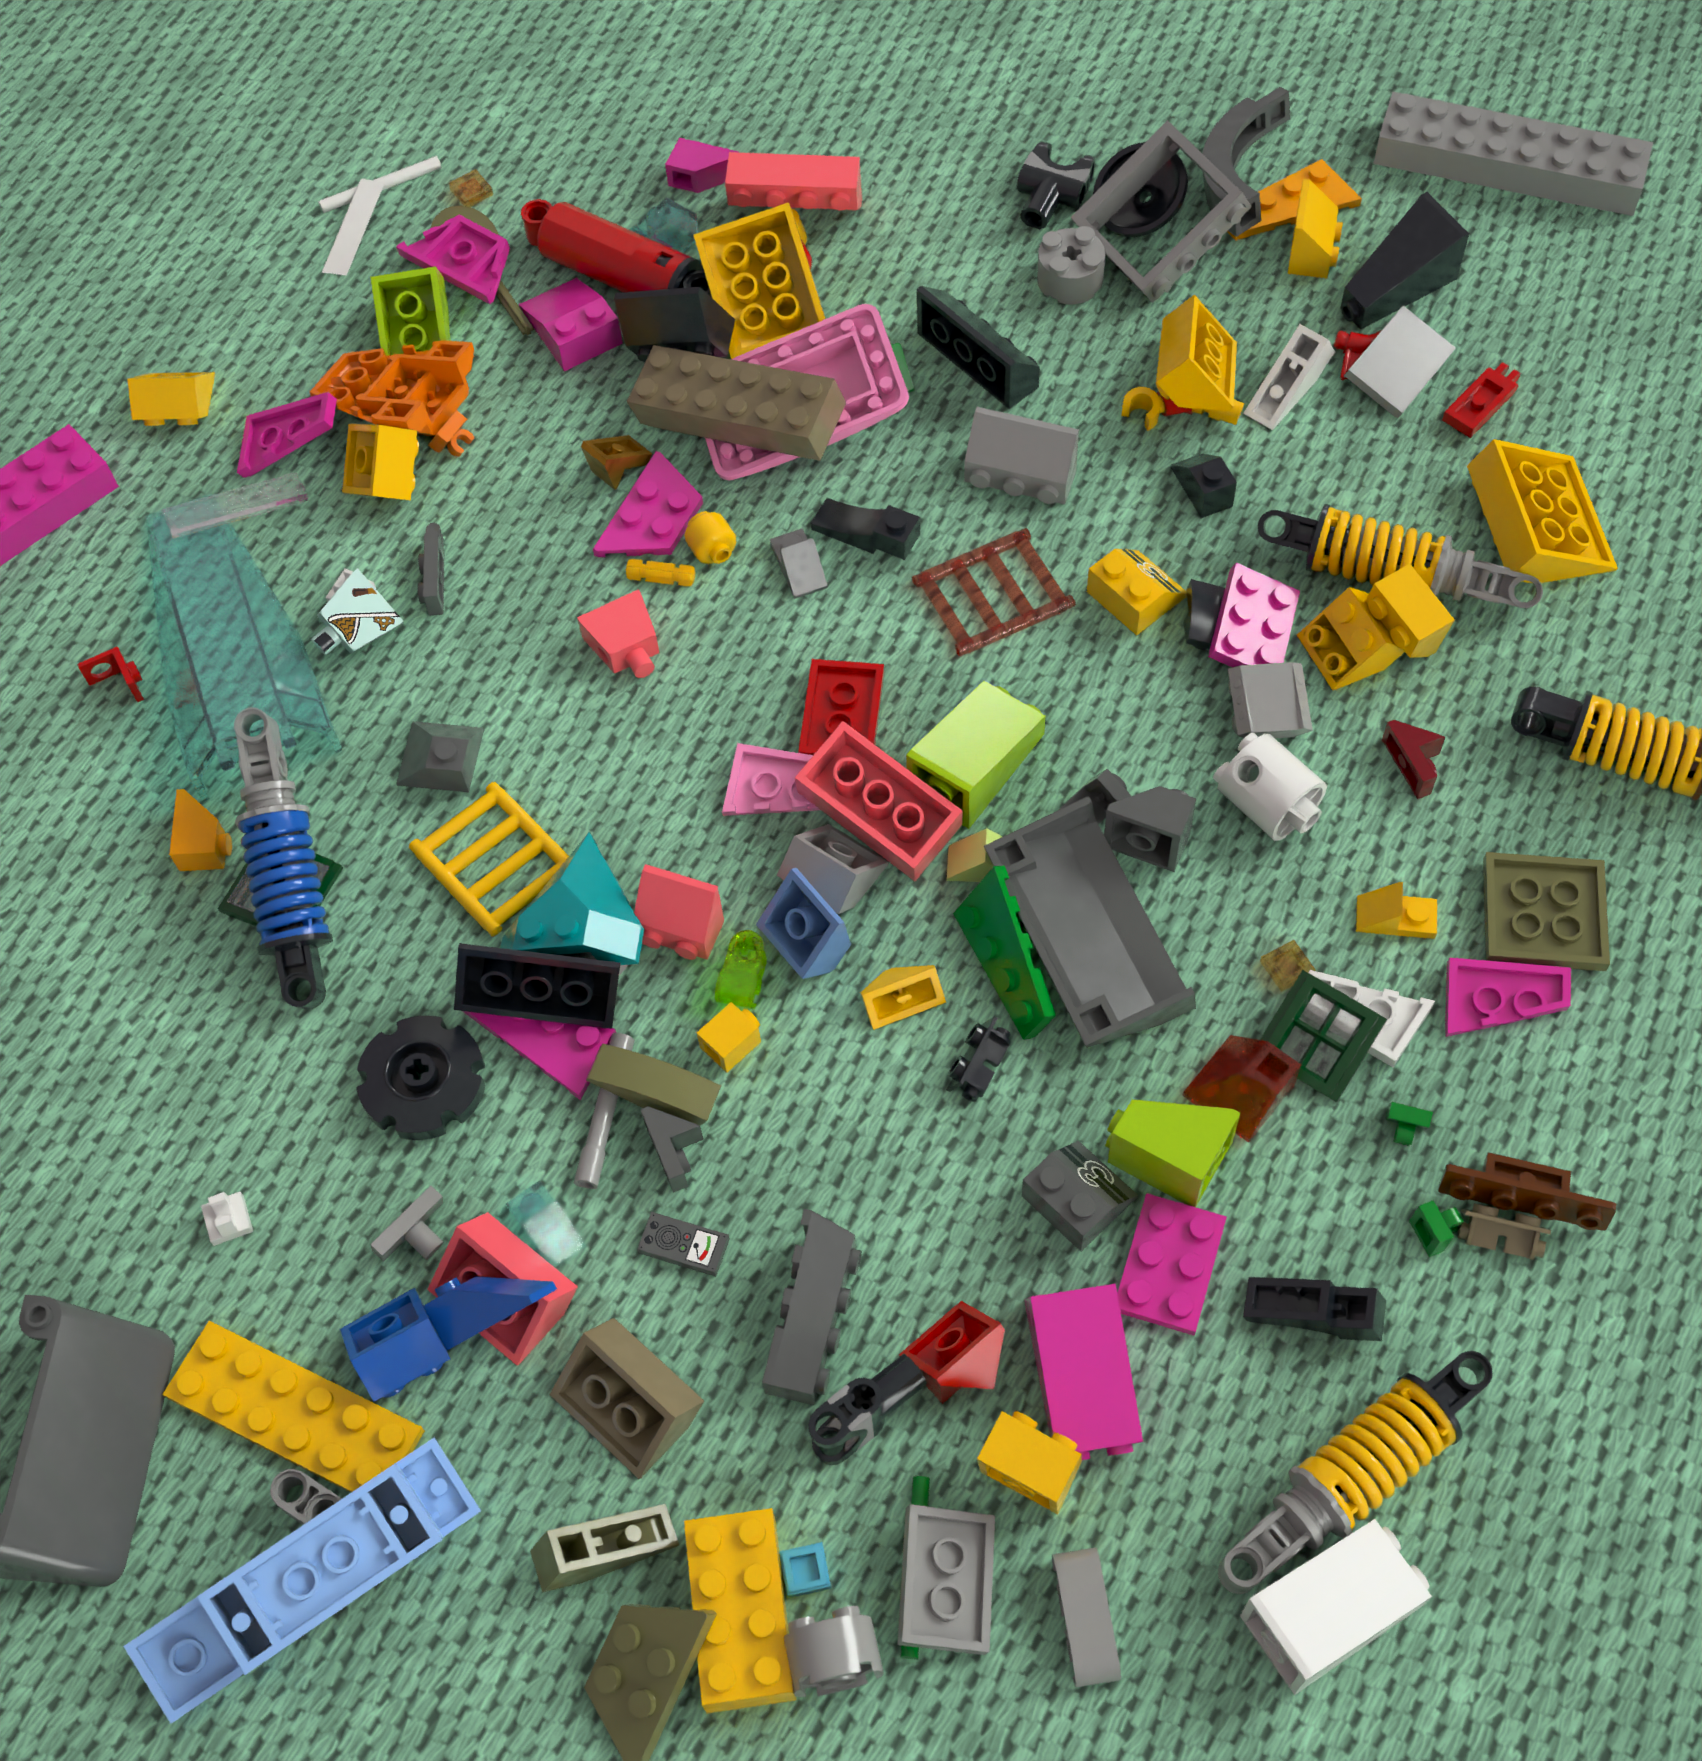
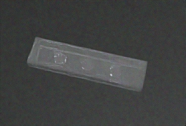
M291 473L162 509V514L174 539L308 501V496L298 474Z

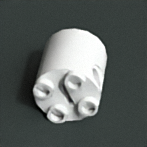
M1250 733L1239 744L1238 750L1240 752L1232 761L1224 763L1215 772L1213 779L1218 783V790L1274 841L1282 840L1295 829L1300 834L1308 831L1321 816L1322 811L1318 808V805L1326 793L1327 785L1273 736L1263 734L1258 737L1255 733Z

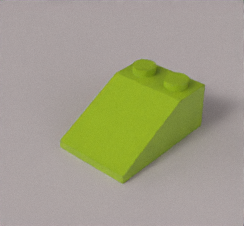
M436 266L370 277L380 347L384 349L386 356L404 354L402 350L403 345L413 344L416 352L430 350L434 341H450L449 309L445 281Z

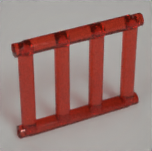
M1027 528L1010 533L912 576L913 584L917 588H923L956 641L955 649L958 656L976 651L1063 613L1076 605L1072 595L1065 596L1030 543L1031 535ZM1017 547L1052 602L1033 609L998 554ZM985 560L1020 616L1002 623L967 567ZM954 574L988 629L970 637L935 581Z

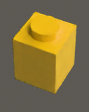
M730 1002L697 1032L699 1046L715 1063L728 1073L761 1043L760 1023L749 1010L743 1009L741 1011Z

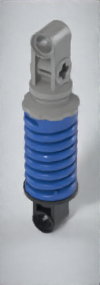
M250 707L239 712L234 721L239 749V766L245 783V788L240 790L241 800L245 801L247 812L236 817L235 824L242 833H245L241 838V845L244 849H247L243 858L248 865L246 874L251 879L248 886L249 890L253 893L251 903L256 908L253 915L255 920L259 922L256 925V931L262 939L257 947L258 954L275 956L283 999L291 1006L313 1009L319 1006L326 996L318 948L333 942V937L329 932L328 925L323 923V919H320L326 915V910L321 906L313 907L323 902V895L315 891L321 886L320 880L316 877H311L318 873V866L315 863H309L316 857L315 852L308 848L313 844V838L307 834V830L310 828L308 816L310 810L306 805L295 804L293 795L296 792L295 783L288 781L287 762L282 750L277 722L262 710ZM258 720H263L264 728L262 732L257 736L251 737L250 728L252 724ZM308 981L311 985V993L307 999L300 1001L296 995L297 987L301 982Z

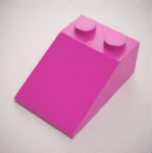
M574 278L518 305L564 372L623 344L618 317L601 295L578 278Z

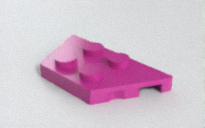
M461 215L445 221L441 226L432 227L422 232L425 237L424 239L409 246L406 245L405 241L396 246L401 257L422 268L436 266L444 280L490 305L494 301L510 251L507 239Z
M656 451L594 546V556L605 557V554L626 553L627 556H641L647 553L671 555L686 531L689 520L701 508L703 498L661 452Z

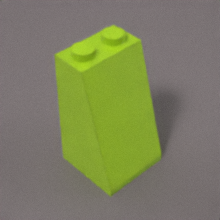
M983 681L906 754L907 769L963 811L962 825L970 829L1045 734L1046 716L1034 705L1024 704L1012 697L1006 689Z

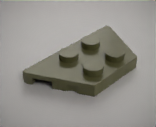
M639 1604L621 1605L584 1688L623 1761L650 1760L717 1615L713 1610L680 1609V1607H651L650 1605Z

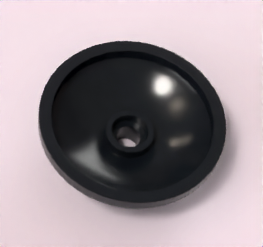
M1145 142L1130 145L1111 157L1101 169L1096 179L1093 194ZM1175 153L1104 224L1108 230L1124 237H1140L1159 230L1177 214L1185 200L1188 189L1187 170L1178 154ZM1151 196V198L1144 203V200L1147 197Z

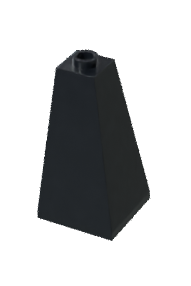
M1428 192L1423 193L1345 286L1340 307L1342 315L1347 321H1353L1361 330L1398 311L1402 306H1407L1457 280L1469 233Z

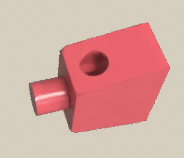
M639 589L577 617L582 638L614 674L628 667L631 668L637 678H644L653 672L655 666L650 657L660 652L656 633Z

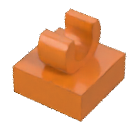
M456 410L428 446L440 453L447 445L451 455L460 457L464 449L457 444L456 440L460 439L467 444L474 440V436L470 431L460 429L467 418Z

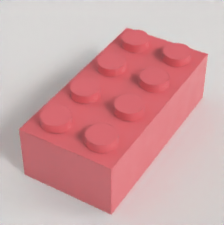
M844 721L841 722L795 776L797 792L913 881L919 878L962 826L963 811Z

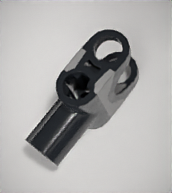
M1041 141L1035 146L1025 160L1017 180V191L1030 195L1020 213V218L1026 226L1039 230L1045 228L1058 204L1079 209L1088 193L1094 175L1096 162L1094 156L1086 154L1074 164L1058 165L1050 159L1052 145L1050 143Z
M902 1354L872 1379L857 1378L849 1382L813 1412L808 1426L809 1434L812 1438L813 1452L818 1460L827 1465H837L844 1462L879 1434L883 1429L885 1417L927 1385V1381L921 1371L907 1355ZM825 1416H830L816 1431L817 1422ZM827 1434H836L832 1438H823ZM844 1443L843 1449L836 1455H826L819 1448V1446L826 1449L835 1448Z

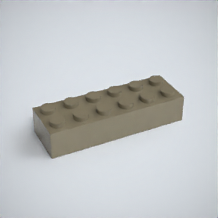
M653 345L627 400L628 405L639 422L644 425L821 461L846 405V401L833 378Z

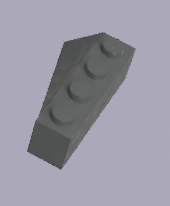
M804 1209L800 1223L804 1227V1246L795 1244L791 1260L793 1262L791 1278L795 1279L794 1286L788 1285L784 1290L780 1318L785 1320L783 1326L777 1325L775 1327L762 1384L765 1394L814 1406L817 1394L825 1395L830 1369L824 1368L828 1353L836 1354L841 1335V1329L835 1328L838 1314L847 1313L851 1289H847L846 1284L849 1274L856 1275L858 1272L862 1251L856 1249L855 1234L812 1210Z

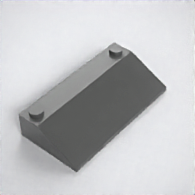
M1089 796L984 845L993 866L1005 865L1009 875V879L1005 881L1009 895L1016 896L1020 908L1018 915L1086 1048L1160 1026L1196 1009L1195 993L1192 987L1186 989L1100 829L1095 819L1093 804Z

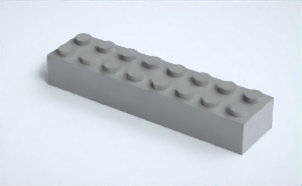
M1392 92L1379 135L1373 164L1634 216L1643 190L1653 142Z

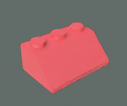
M487 1212L456 1227L427 1290L435 1297H438L435 1289L456 1277L460 1284L475 1276L554 1282L557 1290L479 1333L518 1366L563 1317L578 1286Z

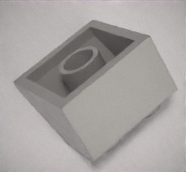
M827 824L793 837L777 876L784 880L791 869L797 868L836 913L840 914L856 906L890 862L840 830Z

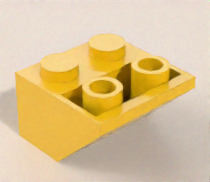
M1348 587L1297 634V637L1332 690H1337L1385 670L1405 652L1394 644L1390 632L1380 620L1375 619L1370 613L1366 603L1369 593Z

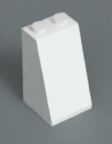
M1375 1519L1251 1597L1240 1615L1294 1695L1424 1606L1432 1597L1427 1591L1429 1583L1423 1573L1415 1565L1409 1566L1400 1554L1401 1546L1396 1536L1389 1528H1381Z

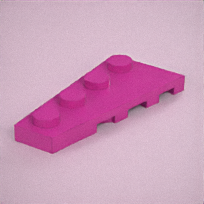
M462 1011L494 1036L511 1046L522 1057L527 1058L551 1079L568 1089L579 1100L582 1099L590 1082L586 1081V1078L602 1044L609 1045L612 1034L616 1033L615 1028L609 1029Z

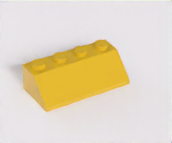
M1195 295L1162 320L1156 387L1165 399L1170 398L1178 407L1229 411L1234 407L1237 342Z

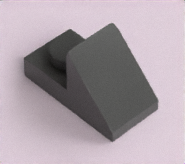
M648 1106L640 1109L645 1126L673 1193L688 1187L685 1174L691 1172V1168L682 1148L704 1140L701 1127L695 1123Z

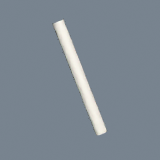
M435 156L373 181L383 182V191L442 167L438 157ZM358 186L320 200L319 205L323 213L351 203Z

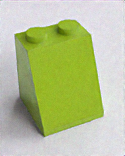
M1132 1099L1125 1112L1120 1109L1116 1111L1108 1126L1107 1131L1110 1132V1135L1105 1144V1147L1109 1148L1108 1163L1178 1201L1196 1207L1233 1143L1241 1113L1228 1108Z

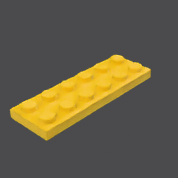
M208 1321L162 1394L165 1398L350 1493L413 1452L425 1432L423 1427L211 1321Z

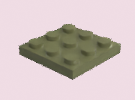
M1494 852L1485 853L1483 858L1486 961L1607 971L1610 965L1604 860Z

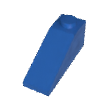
M475 1276L460 1284L456 1277L436 1288L435 1292L438 1297L423 1305L444 1347L446 1350H449L557 1290L554 1282L482 1276Z

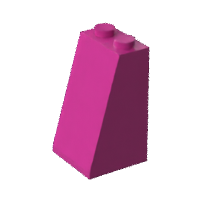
M1116 1283L1032 1296L1024 1299L1050 1437L1056 1432L1074 1441L1078 1445L1075 1451L1082 1454V1460L1091 1459L1089 1450L1107 1448L1108 1456L1134 1452L1132 1444L1143 1442Z

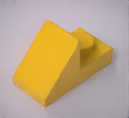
M1403 882L1358 895L1356 932L1435 939L1437 935V899L1403 896Z

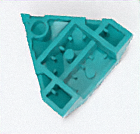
M588 832L525 911L512 924L502 937L500 948L553 955L590 952L597 960L619 962L620 965L639 964L644 928L634 914L625 893L607 861L599 851L598 845L590 832Z

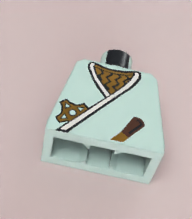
M357 568L317 614L326 627L311 640L324 655H327L340 643L351 654L393 630L403 620Z

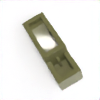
M607 1044L600 1046L586 1078V1081L642 1108L648 1106L699 1126L707 1122L721 1088V1085L673 1064Z

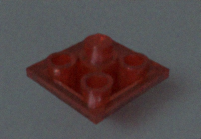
M1230 1035L1184 1090L1182 1096L1197 1106L1228 1108L1240 1112L1235 1133L1249 1143L1296 1084L1301 1064L1268 1041Z

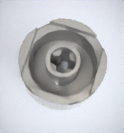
M1081 226L1079 228L1050 231L1044 234L1038 251L1037 273L1038 286L1044 295L1057 299L1059 303L1079 304L1090 300L1101 289L1104 278L1105 248L1101 240L1095 236L1092 228Z
M847 1606L832 1612L833 1618L815 1622L814 1617H804L788 1623L789 1633L783 1638L795 1696L806 1697L805 1688L816 1687L818 1696L856 1688L867 1684L866 1674L872 1671L877 1679L883 1676L884 1672L872 1618L868 1615L860 1614L859 1606Z

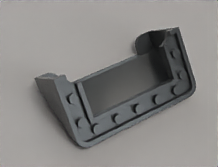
M25 1295L19 1315L20 1328L29 1338L47 1341L3 1513H0V1579L94 1587L109 1586L122 1576L126 1567L165 1399L162 1394L168 1386L175 1355V1346L172 1339L161 1330L50 1297Z

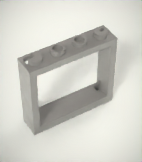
M1167 120L1070 218L1078 227L1087 226L1092 228L1095 236L1104 245L1105 255L1151 302H1154L1165 292L1168 293L1172 285L1184 273L1189 272L1208 249L1215 247L1221 240V237L1234 224L1239 223L1241 217L1252 206L1243 192ZM1180 149L1227 196L1143 277L1098 230Z

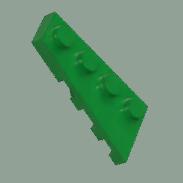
M1005 865L993 866L955 910L953 915L1022 1039H1031L1036 1037L1052 1021L1056 1014L1041 970L1033 966L1030 957L1033 946L1029 934L1022 933L1016 916L1020 912L1016 896L1009 895L1005 883L1009 879Z

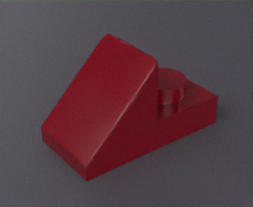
M1391 720L1386 724L1382 742L1416 798L1420 799L1430 795L1437 779V770L1433 761L1429 758L1440 754L1445 737L1397 720Z

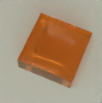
M476 169L449 182L450 191L463 206L471 207L494 195L492 187Z
M1295 940L1261 956L1260 959L1261 964L1281 992L1293 986L1302 970L1306 972L1310 970L1316 971Z

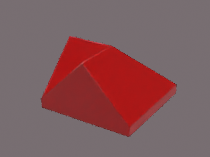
M960 1301L903 1350L899 1356L905 1354L916 1364L927 1381L926 1387L943 1404L961 1387L994 1389L1005 1329L1000 1322Z

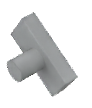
M430 1186L370 1244L372 1251L384 1262L406 1240L424 1259H429L444 1242L424 1222L443 1204V1196Z

